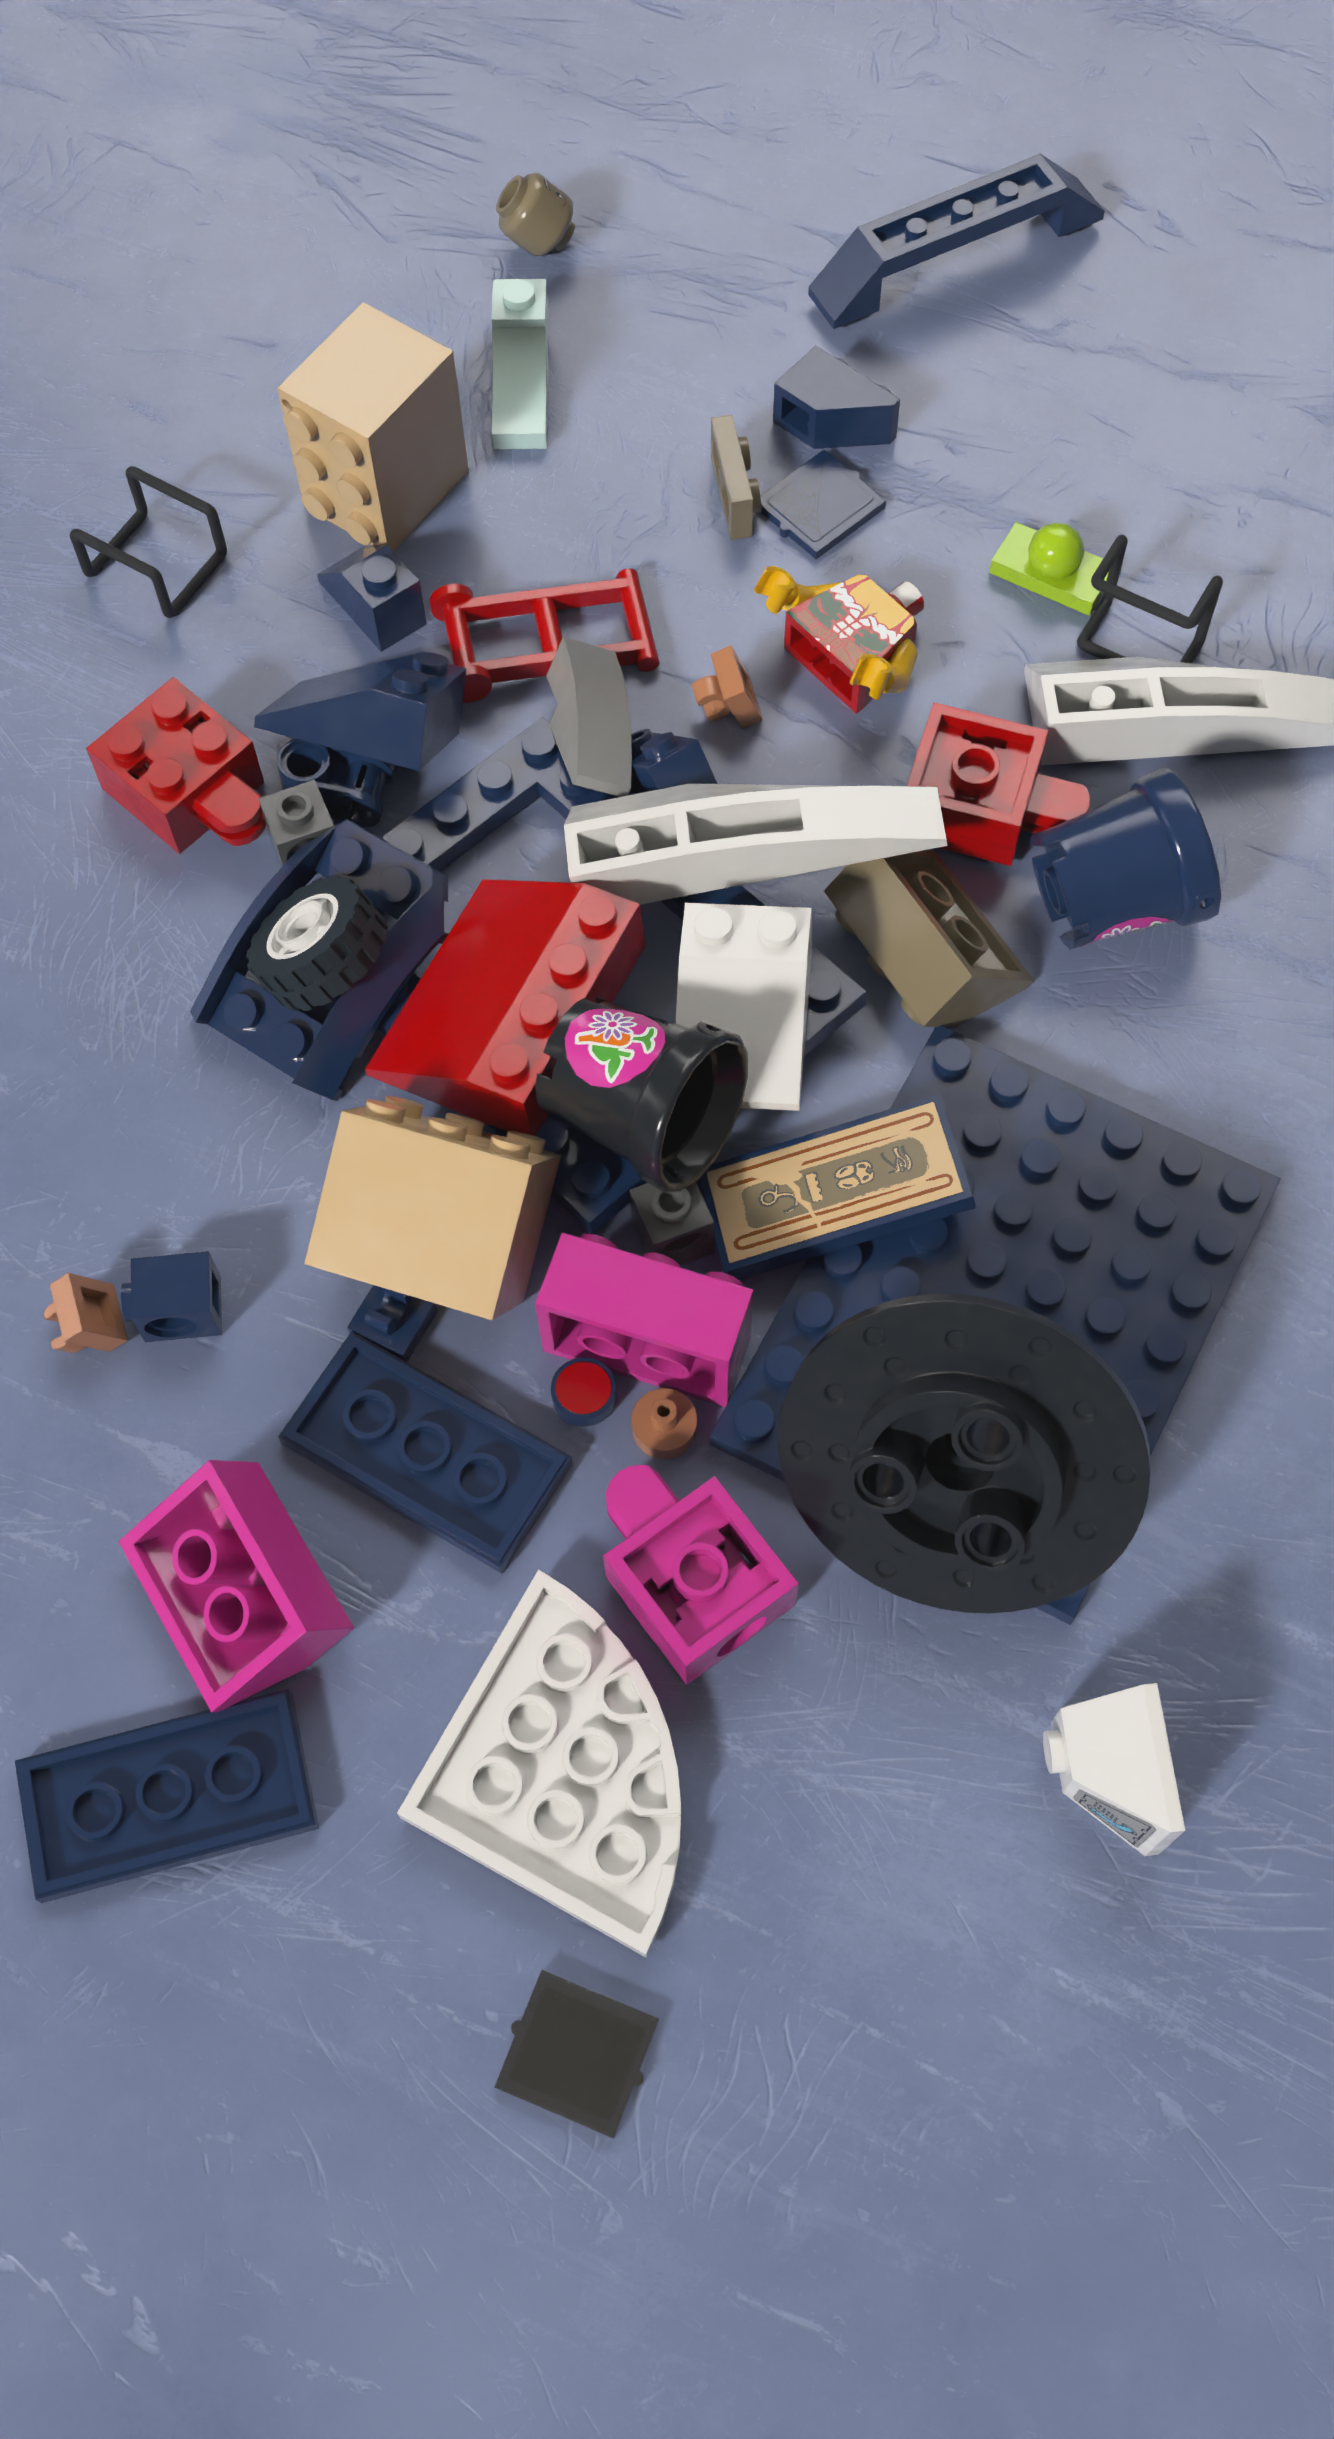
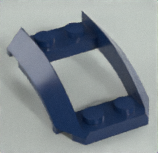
M346 818L300 847L272 877L249 906L225 943L190 1010L195 1022L211 1026L294 1078L293 1084L328 1099L338 1101L343 1092L339 1087L355 1057H362L377 1027L402 988L438 943L443 944L449 934L444 931V901L448 902V876ZM317 873L326 878L332 875H339L340 878L345 876L351 878L378 909L397 919L385 933L387 935L386 942L382 945L380 949L381 954L376 962L371 964L368 972L361 980L358 979L351 986V989L343 995L340 994L325 1021L308 1011H303L302 1009L291 1011L285 1006L283 1007L260 981L247 974L249 971L247 966L249 960L246 958L247 950L250 949L252 944L250 941L254 933H257L264 918L269 916L275 910V906L283 899L286 900L300 887H305Z

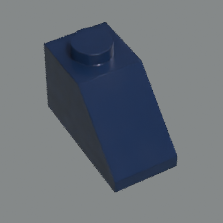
M388 545L362 547L317 574L319 583L381 652L427 624L420 580Z

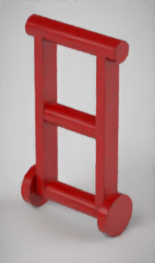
M631 568L621 570L617 574L616 579L480 597H474L469 587L453 583L437 588L429 598L432 615L436 619L445 622L453 665L467 668L463 703L475 702L486 697L492 690V683L547 676L562 640L556 610L622 602L631 641L597 646L615 651L620 666L637 664L639 670L649 672L655 670L660 664L637 571ZM534 613L543 653L476 662L468 622Z

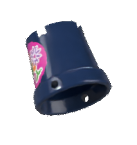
M1162 767L1139 778L1130 787V792L1062 824L1035 833L1030 838V845L1042 846L1046 849V853L1031 858L1039 891L1051 921L1054 922L1067 917L1074 930L1059 936L1063 944L1070 950L1096 941L1174 921L1181 926H1187L1210 920L1219 914L1222 897L1220 877L1209 834L1189 789L1177 773L1166 767Z

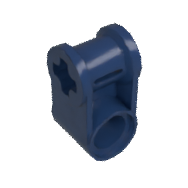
M300 739L290 740L283 745L277 758L282 790L315 779L330 818L345 820L347 818L362 827L375 826L380 822L383 813L380 800L385 785L393 781L396 771L394 764Z

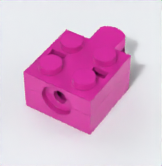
M647 1465L629 1466L620 1470L610 1480L606 1490L607 1514L625 1540L603 1555L606 1579L686 1686L796 1605L799 1583L715 1476L681 1500L678 1499L660 1474ZM740 1552H742V1553L744 1554V1556L747 1558V1560L750 1562V1564H748V1563L745 1561V1559L742 1557V1555L740 1554Z

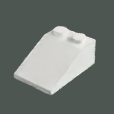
M685 903L679 953L676 1024L691 1028L698 1025L701 1021L738 1034L741 1037L748 1051V1080L741 1108L799 1111L812 960L811 908Z

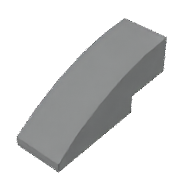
M563 636L546 677L558 704L549 726L573 785L619 797L628 796L631 789L632 767L631 722L625 682L616 653L612 650Z

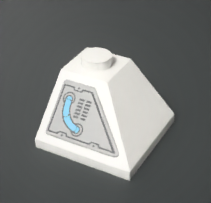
M1157 1683L1139 1685L1060 1708L1051 1722L1052 1730L1044 1731L1043 1733L1044 1755L1049 1773H1059L1062 1792L1141 1854L1144 1856L1159 1855L1185 1831Z

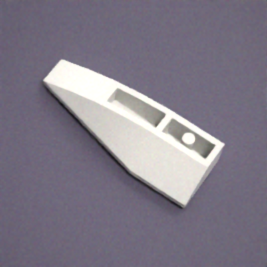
M1145 657L1025 664L1024 675L1033 727L1049 730L1041 765L1334 746V679L1270 670L1221 668Z
M684 784L573 806L564 823L568 871L571 883H585L639 904L947 846L937 787Z

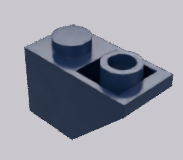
M816 345L774 383L773 423L813 449L890 444L896 438L900 398L892 394L885 386L876 384L851 368L842 359L835 358Z
M650 729L640 730L631 734L632 767L630 791L633 794L684 784H717L698 739L674 736L672 732L664 734L653 733Z

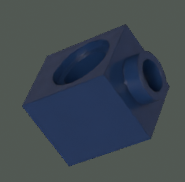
M209 1251L131 1259V1282L122 1283L121 1286L122 1312L126 1321H133L145 1342L222 1335L221 1275Z

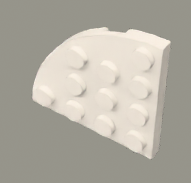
M538 1569L397 1814L404 1821L647 1958L666 1913L674 1886L680 1851L681 1798L678 1767L670 1732L658 1699L636 1659H633L621 1640L606 1625L605 1620L573 1591Z

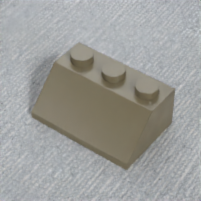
M933 849L847 865L824 890L837 909L835 916L838 922L848 932L858 937L869 952L867 958L871 967L880 976L892 983L903 998L901 1006L905 1013L914 1022L923 1027H939L942 1025L947 1028H956L1022 992L1034 982L1031 975Z

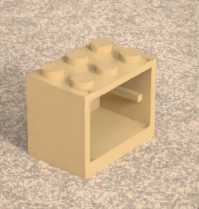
M364 302L277 388L304 507L318 520H328L347 531L354 540L362 545H388L394 551L469 472L453 350Z
M386 1096L384 1102L367 1099L363 1107L342 1110L304 1264L489 1320H494L524 1301L561 1155L544 1150L546 1141L530 1134L508 1131L507 1136L504 1137L483 1133L484 1122L471 1117L447 1113L445 1119L422 1115L424 1107L422 1104L404 1098Z

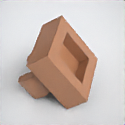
M732 645L711 653L716 676H705L692 684L698 706L703 705L708 721L721 719L730 712H732L742 729L762 721L763 717L750 675Z
M67 1273L50 1284L54 1302L43 1312L44 1318L59 1322L62 1333L61 1336L50 1342L52 1349L77 1353L85 1347L110 1352L128 1341L114 1284L72 1273Z

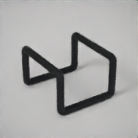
M130 466L126 469L125 473L137 509L134 515L109 543L80 529H73L70 532V539L85 576H95L107 561L112 558L151 578L163 615L167 618H172L177 615L226 557L227 546L218 513L211 504L137 467ZM140 482L204 513L207 516L216 547L215 553L172 603L160 571L119 549L147 516L148 508ZM85 545L100 552L92 562L89 559Z
M1119 535L1092 576V586L1104 594L1077 639L1078 647L1084 652L1100 659L1125 658V656L1089 641L1110 608L1113 599L1116 598L1182 628L1191 629L1198 625L1195 637L1180 661L1192 664L1205 642L1223 585L1222 577L1214 576L1190 616H1185L1117 586L1128 543L1125 535Z

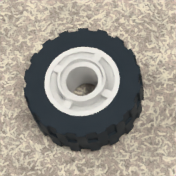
M332 875L326 879L319 878L312 881L311 884L305 887L302 886L294 891L286 900L283 899L275 906V910L269 916L264 918L257 933H254L250 941L252 944L250 949L247 950L246 958L249 960L247 966L250 972L283 1007L285 1006L291 1011H296L297 1009H302L303 1011L312 1010L315 1006H323L331 1002L338 995H343L351 989V986L358 979L361 980L371 964L378 959L381 954L380 949L386 942L387 935L385 934V929L388 928L387 921L351 878L346 876L340 878L339 875Z

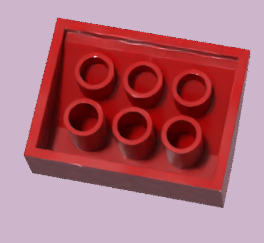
M482 879L365 1068L367 1076L506 1132L517 1131L537 1136L548 1117L537 1104L535 1089L537 1073L552 1079L553 1069L557 1061L556 1058L543 1053L548 1038L561 1017L577 1001L585 998L597 1003L595 998L597 996L614 1002L645 948L640 904L585 883Z

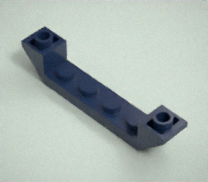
M1038 154L858 226L810 284L808 295L831 327L836 329L880 310L882 278L1040 214L1057 236L1061 237L1103 220L1105 211L1077 177L1042 154Z

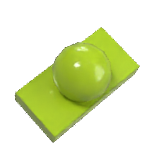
M1015 522L991 560L990 574L1088 616L1091 615L1103 595L1091 583L1092 576L1103 558L1084 551L1083 541L1079 532L1066 523L1047 524L1037 531Z

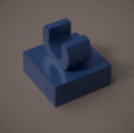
M373 1285L347 1329L349 1334L353 1331L408 1362L437 1314L438 1309L435 1303Z

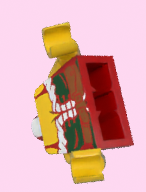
M777 566L766 567L753 590L756 594L768 596L766 607L771 613L777 614L781 609L787 611L784 649L852 711L857 714L872 699L879 700L882 694L901 693L907 689L918 656L915 646L917 623L914 616L924 609L923 597L913 584L905 581L887 594L867 575H856L844 582L804 586L795 583L793 577L784 569Z

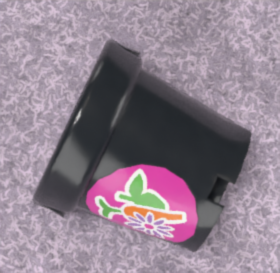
M595 996L597 1003L585 998L577 1001L561 1017L546 1043L543 1053L556 1058L557 1061L553 1069L552 1079L537 1073L535 1084L537 1104L546 1115L566 1123L628 1160L638 1176L663 1192H680L696 1182L715 1161L732 1131L742 1106L748 1080V1051L741 1037L738 1034L701 1021L698 1025L687 1028L622 1007L602 997Z

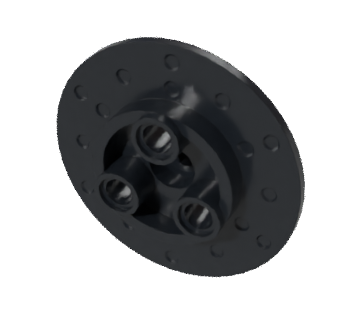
M964 1294L909 1296L876 1305L843 1321L827 1333L810 1350L798 1367L787 1390L778 1427L779 1458L787 1489L796 1509L818 1540L838 1560L874 1585L916 1603L944 1610L965 1613L1013 1612L1045 1605L1077 1592L1108 1570L1125 1551L1135 1536L1143 1518L1149 1494L1151 1459L1146 1429L1137 1405L1112 1367L1078 1336L1056 1322L1017 1305L982 1296Z

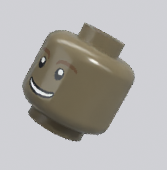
M531 173L525 177L515 176L507 183L498 198L496 211L500 214L499 227L501 231L529 254L543 256L553 249L560 251L570 241L575 230V224L571 222L573 201L566 193L541 174Z

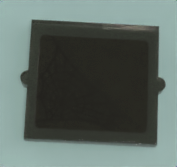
M541 1970L521 2021L516 2020L511 2025V2031L515 2037L494 2088L614 2139L634 2086L639 2087L644 2082V2076L640 2069L659 2018Z

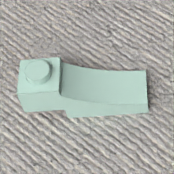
M493 279L491 314L493 449H547L549 308L546 279Z

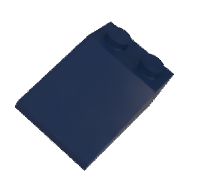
M420 652L415 655L412 654L304 680L257 714L254 727L420 771L459 734L467 668L448 664L449 660L443 655Z

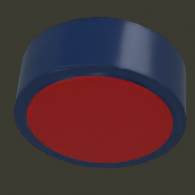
M575 1358L564 1363L556 1371L551 1382L553 1406L564 1421L575 1426L587 1427L602 1422L611 1414L616 1404L617 1390L614 1375L604 1363L593 1358Z

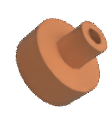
M661 1388L646 1393L637 1401L632 1411L633 1438L637 1446L651 1457L671 1459L682 1455L692 1446L697 1434V1413L693 1403L687 1396L673 1389Z

